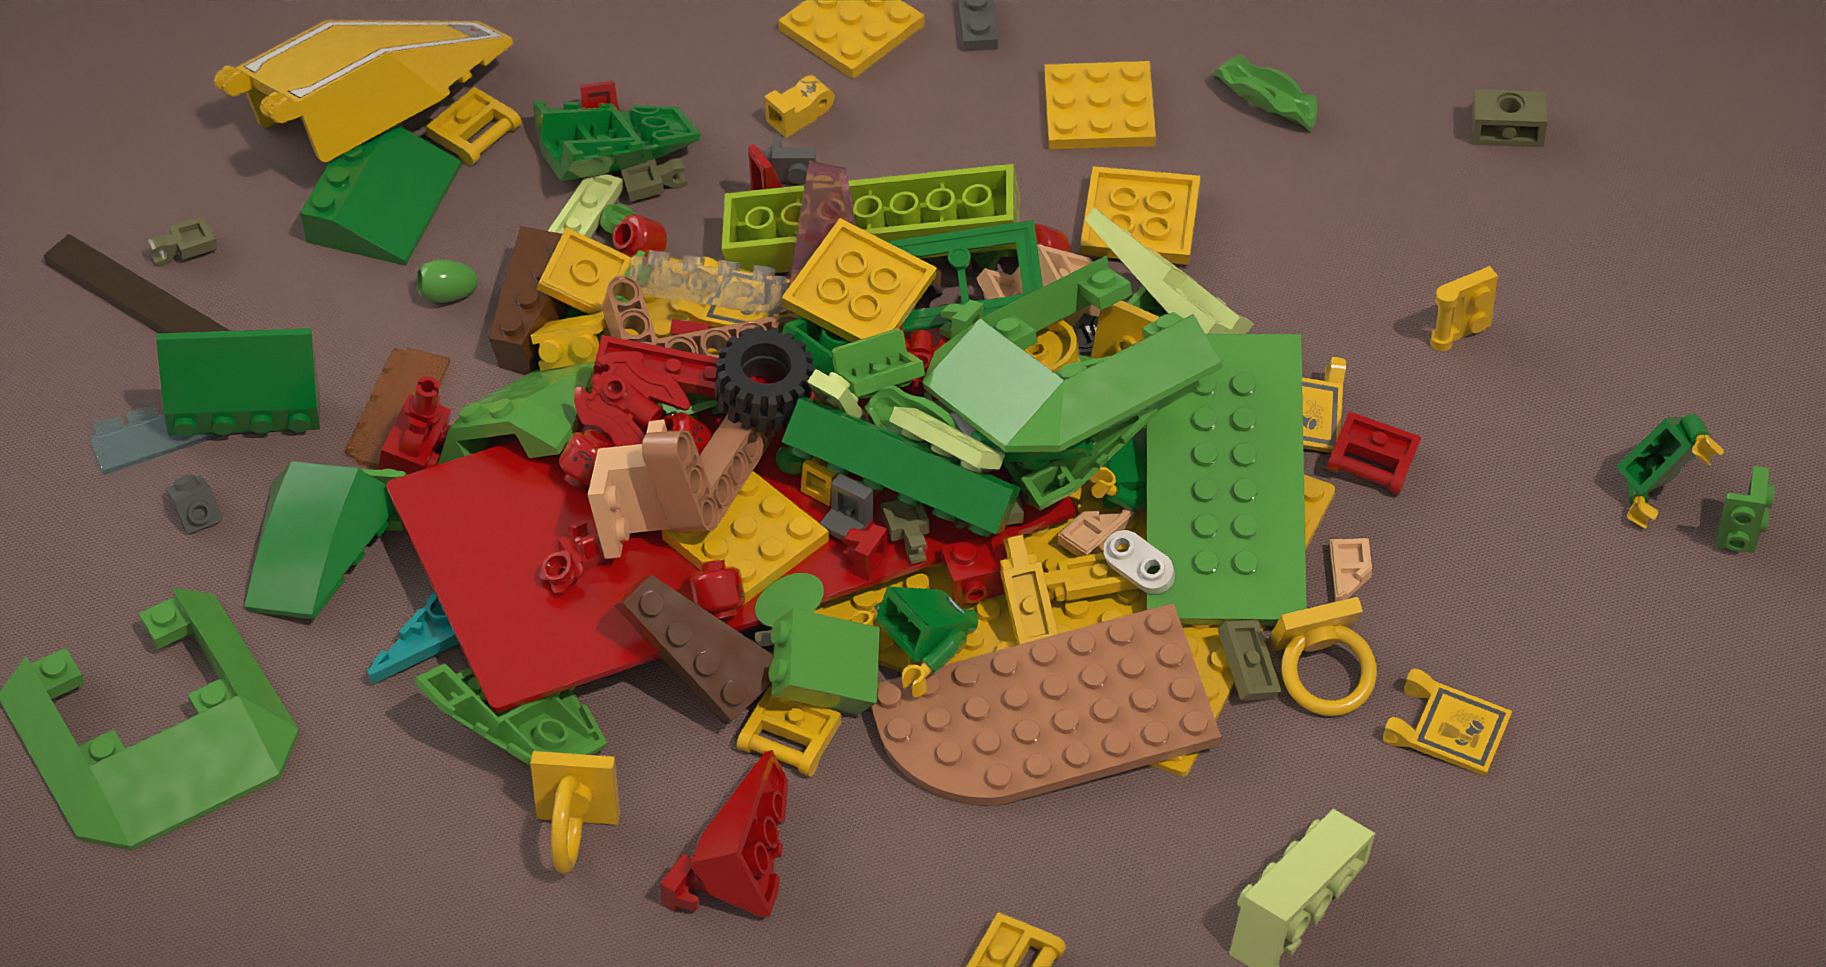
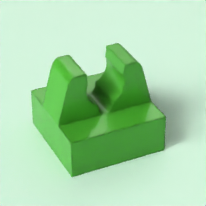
M970 299L965 305L948 304L941 311L940 316L948 318L952 322L947 321L940 328V334L951 340L982 318L983 303Z

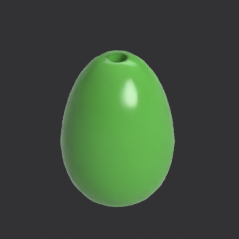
M438 259L423 264L417 273L418 292L423 298L431 302L447 303L460 300L473 293L478 286L477 273L471 267L453 260Z

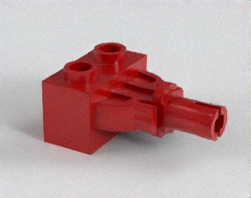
M430 376L420 378L416 385L415 395H408L381 449L378 470L393 469L404 471L408 475L438 465L440 454L437 452L440 446H444L448 431L452 426L449 425L452 409L439 404L440 397L438 393L440 383L437 379Z

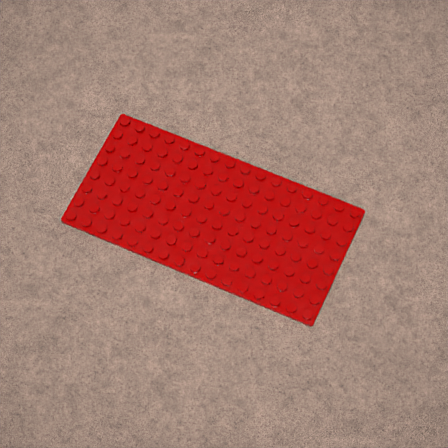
M941 327L924 329L933 335L934 348L937 347L942 337L940 334ZM915 331L904 332L907 344H909L911 334ZM902 387V390L910 395L916 397H924V393L920 395H914L910 391H907L906 388ZM872 397L858 398V406L866 413L865 405ZM711 409L697 413L698 421L706 425L713 436L728 413H720L713 416ZM577 420L579 426L576 432L585 433L587 429H592L612 441L609 434L600 428L582 424L580 420ZM784 424L782 430L776 432L775 437L753 469V472L820 524L832 509V504L828 506L801 491L802 474H787L777 467L775 461L776 453L782 446L786 445L782 442L788 426ZM519 439L404 475L387 483V492L490 710L496 713L661 658L653 647L616 609L614 604L641 578L653 575L693 602L690 577L694 573L701 571L662 540V530L629 533V540L623 543L621 557L612 558L584 571L583 576L575 579L568 586L565 593L555 594L551 589L552 585L548 581L541 580L539 572L544 560L550 554L560 552L558 538L568 534L569 525L584 519L587 525L593 523L596 527L588 498L590 486L586 485L584 489H579L564 480L563 477L566 473L558 463L563 450L557 455L529 458ZM1000 467V470L994 469L988 472L992 476L1013 484L1002 467ZM884 486L883 491L873 502V520L864 531H868L873 523L886 528L881 515V503L898 500V492ZM1019 494L1024 510L1023 523L1006 525L1004 531L1016 528L1019 535H1024L1071 519L1076 514V506L1071 498L1067 496L1042 510H1038L1026 504ZM928 505L923 507L930 522V533L923 535L926 541V547L923 548L926 556V561L911 564L906 553L904 540L892 541L887 530V555L870 580L867 581L855 576L854 563L844 558L843 552L848 545L829 534V541L781 577L795 573L814 575L822 582L824 588L821 603L941 563L943 560L941 558L940 546L981 537L982 535L969 530L968 527L962 529L955 528L952 521L934 515L932 513L934 508ZM763 591L737 608V615L718 619L736 631L761 624L756 616L755 606Z

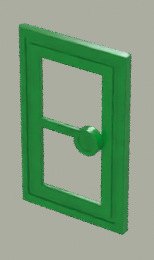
M1034 220L886 241L917 258L948 253L949 264L957 269L962 301V303L958 304L965 305L969 301L965 268L971 261L969 250L1016 243L1023 294L977 301L983 303V317L1043 287ZM947 305L912 310L902 324L903 332L942 327L947 321L952 322L950 319L940 316L941 311Z

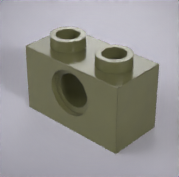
M1474 89L1471 112L1472 145L1544 147L1547 128L1546 91Z

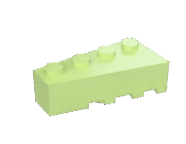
M1332 809L1321 821L1319 819L1314 820L1305 836L1299 842L1294 840L1277 864L1271 862L1264 870L1261 879L1254 886L1251 884L1247 885L1242 891L1237 902L1240 912L1229 955L1249 967H1280L1278 964L1281 954L1284 951L1290 955L1294 953L1301 944L1300 937L1305 932L1309 922L1316 926L1324 916L1332 897L1338 899L1365 866L1369 858L1375 833L1335 809Z

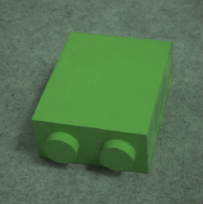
M793 608L778 618L772 627L771 641L774 644V658L769 668V680L772 682L771 696L857 715L877 703L880 628Z

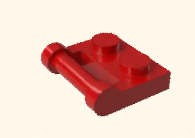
M1349 411L1330 455L1326 470L1338 473L1339 470L1388 487V492L1400 495L1419 447L1421 436ZM1346 452H1349L1357 456L1394 468L1396 470L1395 473H1391L1389 471L1377 468L1375 466L1363 463L1361 461L1349 458L1344 455Z

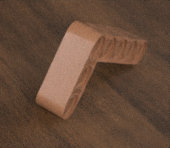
M626 275L614 277L608 284L602 302V311L611 337L719 358V355H714L707 349L713 348L720 352L722 347H726L728 339L732 336L739 338V332L747 329L749 332H754L755 327H763V330L771 331V327L780 329L779 333L782 334L785 323L798 319L792 315H779L657 339L641 288L635 279ZM614 296H622L628 302L618 301ZM625 329L635 330L639 335L628 334Z
M727 414L700 456L694 440L688 431L648 432L643 439L642 455L671 530L674 532L713 531L770 445L776 432L772 428H767L766 433L757 432L758 428L751 426L750 430L741 428V422L732 423L728 420Z

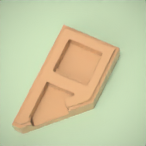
M1122 510L1120 514H1100L1099 511L1082 512L1058 534V544L1077 557L1098 554L1103 550L1104 543L1111 534L1125 530L1134 521V512L1129 510Z
M1369 538L1329 540L1334 602L1348 599L1371 578L1372 564Z

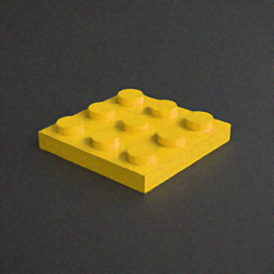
M805 0L778 20L780 32L852 80L925 26V15L902 0Z
M1150 61L1045 64L1049 150L1156 146Z
M1093 166L1085 218L1094 207L1104 213L1106 217L1120 228L1130 232L1132 237L1146 248L1153 249L1173 264L1189 265L1200 190V176ZM1084 218L1080 255L1095 257L1107 255V258L1119 259Z
M839 218L781 297V306L850 342H855L900 328L936 277L937 268Z
M752 471L713 531L674 532L671 529L662 530V540L701 571V563L725 559L726 567H737L741 571L745 603H747L771 583L829 541V531Z

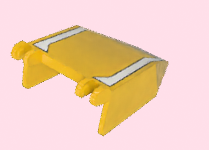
M325 20L236 68L226 65L221 71L219 70L216 73L213 81H215L214 85H216V88L221 91L224 90L230 96L236 97V95L239 96L240 93L246 92L256 120L264 128L279 122L283 124L287 120L291 121L301 116L316 157L322 162H328L443 100L450 94L448 89L450 85L457 80L463 83L472 77L470 70L478 63L486 66L514 44L512 37L480 21Z

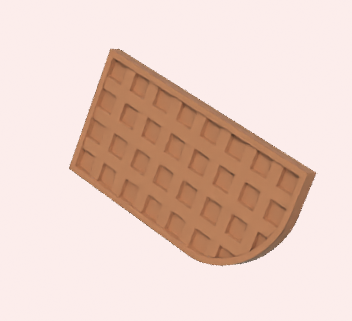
M1174 603L946 664L936 674L930 672L926 676L927 691L920 697L912 696L911 686L913 683L907 688H903L902 677L877 683V703L871 706L882 746L890 760L907 778L935 795L948 800L973 805L1007 804L1222 745L1216 720Z

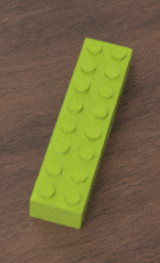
M1014 164L725 193L722 252L727 267L768 274L802 270L839 218L884 241L1020 222V191ZM1015 243L969 250V252L978 253L1017 249ZM946 253V254H939V255H932V256H925V257H918V258L948 256V253Z

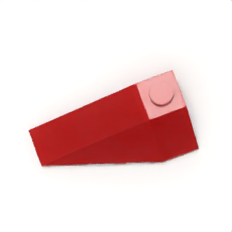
M772 750L763 753L701 835L691 861L694 875L701 879L709 895L760 917L771 915L779 891L780 877L777 873L773 874L774 860L777 857H782L783 844L779 841L777 826L778 823L785 822L788 779Z

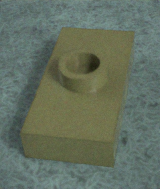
M1225 621L1218 628V632L1240 700L1274 699L1282 691L1259 621Z

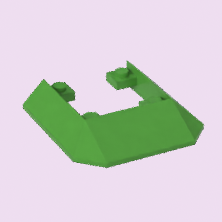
M1106 255L980 318L942 345L933 354L923 380V387L1005 452H1061L1221 369L1222 362L1194 314L1182 318L1175 312L1163 315L1156 321L1142 327L1143 340L1088 368L1079 361L1064 365L1060 370L1053 372L1025 352L1024 349L1038 343L1037 331L1091 304L1102 311L1133 295L1131 283L1109 268Z
M172 587L175 597L139 613L141 623L157 649L192 634L219 680L188 694L190 704L197 715L126 749L114 729L80 746L77 745L51 700L85 684L81 672L66 647L33 663H30L25 655L0 691V703L79 841L133 851L281 778L298 738L299 729L215 594Z

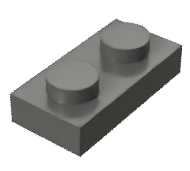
M958 0L963 51L998 49L993 0Z

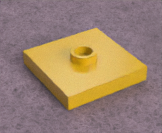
M566 227L536 289L585 313H602V302L609 282L614 277L625 275L633 258Z
M1122 300L1102 311L1100 310L1091 357L1098 359L1112 356L1143 340L1142 327L1156 321L1159 317Z

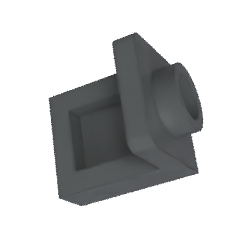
M773 134V147H766V158L773 166L780 182L817 183L816 148H782L781 134Z
M839 474L831 483L832 509L820 524L829 531L830 535L843 541L850 528L865 530L872 522L873 489L862 484L861 481Z
M201 475L180 477L173 482V486L165 488L169 501L178 512L182 526L187 534L221 522L222 517L212 489Z

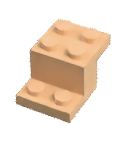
M1037 244L1043 287L1092 263L1089 257ZM1020 267L1012 275L984 269L976 279L984 292L985 300L1023 294ZM1091 304L1063 318V320L1073 328L1084 313L1091 317H1099L1100 309Z
M665 420L649 421L647 433L667 432ZM642 444L598 449L588 498L605 559L621 557L624 541L629 540V533L671 528L668 525L642 455Z

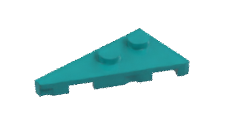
M435 591L427 599L426 605L422 609L417 610L398 632L400 638L388 652L382 650L373 660L372 666L367 669L368 679L373 685L459 644Z

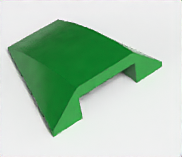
M533 100V112L540 153L560 181L596 176L632 167L667 155L700 140V132L679 107L631 105V111H618L614 104L599 103V108L578 109V102H563V108H546V101Z
M291 461L272 482L244 605L245 609L249 612L315 619L344 583L343 575L351 565L357 566L366 555L363 550L374 535L380 537L389 526L387 519L395 510V507L387 492V485L359 468Z

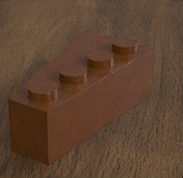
M520 226L489 335V341L500 368L527 374L535 371L539 364L538 362L541 360L539 356L540 343L533 344L530 335L549 321L566 318L569 304L536 289L563 235L562 233Z
M653 575L641 578L614 604L616 609L721 722L734 721L772 684L769 680V668L774 658L773 654Z

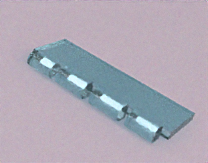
M155 404L125 413L129 424L122 426L119 416L94 423L93 427L96 435L90 436V441L102 473L106 475L224 435L216 433L194 434L191 436L168 435L164 413L158 414Z

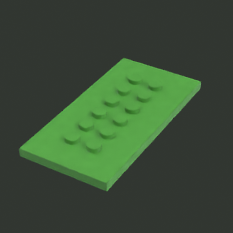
M1206 334L1222 362V368L1157 401L1155 405L1158 408V413L1146 424L1147 542L1171 560L1175 571L1174 583L1167 591L1161 594L1147 593V610L1174 603L1181 624L1222 625L1225 621L1258 620L1260 625H1276L1281 615L1307 609L1301 334ZM1151 566L1147 573L1156 574L1160 567Z

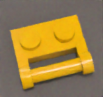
M473 87L426 126V131L429 138L459 155L466 165L472 166L481 158L480 154L508 131L513 132L522 124V121L513 109L478 88ZM492 119L499 120L472 143L467 141Z
M1490 266L1444 284L1437 289L1435 299L1438 305L1436 329L1431 333L1430 342L1435 350L1447 351L1452 347L1453 341L1472 333L1482 332L1491 326L1498 275Z
M769 686L739 734L737 749L747 753L753 750L761 754L772 750L777 760L798 768L799 773L811 777L818 767L821 756L842 723L841 713L820 706L771 696L772 687ZM763 729L808 747L803 753L759 736Z
M998 912L967 967H1019L1030 946L1040 951L1032 967H1051L1054 960L1061 958L1066 949V944L1056 935Z

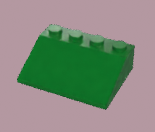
M396 124L330 161L300 212L306 243L406 266L462 166L461 160Z
M312 328L156 334L163 412L168 435L191 436L207 433L228 435L234 432L263 434L270 431L292 430L295 432H305L307 430L320 429V388Z

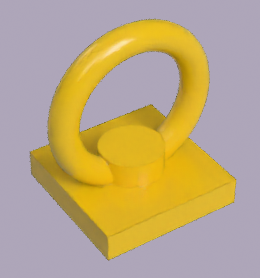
M1359 597L1283 614L1269 636L1273 652L1285 649L1281 669L1286 689L1300 706L1312 713L1322 716H1340L1350 713L1363 705L1374 689L1377 678L1374 654L1367 642L1352 630L1363 612ZM1340 641L1351 648L1356 654L1361 666L1360 680L1355 690L1348 696L1339 700H1324L1312 695L1301 683L1297 670L1298 660L1303 650L1307 652L1317 651L1330 647Z
M533 751L530 765L536 817L540 820H552L551 853L553 865L559 874H568L572 871L577 861L582 822L618 825L620 806L615 757Z

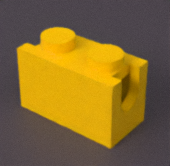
M603 312L549 321L530 335L533 344L540 343L539 356L541 360L538 363L541 371L595 362L600 344L596 334L604 331L606 336H610Z

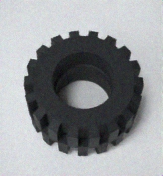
M755 327L754 332H749L746 329L739 332V338L732 336L727 340L726 347L721 348L719 359H717L715 398L716 401H719L721 412L728 413V420L734 424L738 421L741 422V428L750 430L751 426L758 428L757 432L766 433L767 428H772L774 432L781 431L784 424L788 426L798 399L804 397L811 398L812 389L807 381L814 372V365H812L813 357L811 352H806V345L801 340L794 341L795 335L789 332L785 335L781 334L778 328L771 327V331H764L763 327ZM765 375L779 380V382L763 384L755 382L750 378Z

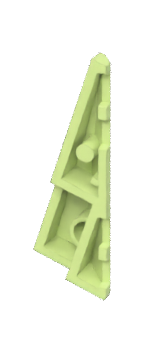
M1093 207L1085 218V221L1168 314L1175 312L1182 318L1194 314L1205 334H1245L1254 325L1246 317L1236 314L1226 306L1224 301L1213 296L1199 285L1197 281L1156 251L1143 246L1132 237L1130 232L1120 228L1100 210Z

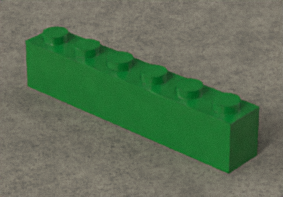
M810 397L798 399L782 439L783 443L792 446L790 452L796 456L807 460H812L814 456L827 461L826 468L833 472L846 476L849 471L862 476L861 483L870 488L883 491L885 486L898 492L897 498L914 506H919L920 502L934 508L932 511L934 515L954 522L956 517L970 523L968 526L969 530L985 537H990L991 533L998 534L1004 531L1021 490L1020 487L983 471L982 473L968 470L960 465V461L940 455L925 446Z

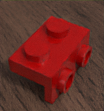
M1016 528L1005 530L998 534L993 533L990 537L981 536L940 546L941 558L952 584L953 600L958 605L976 603L986 598L1005 594L1000 573V561L1007 559L1004 539L1018 536Z

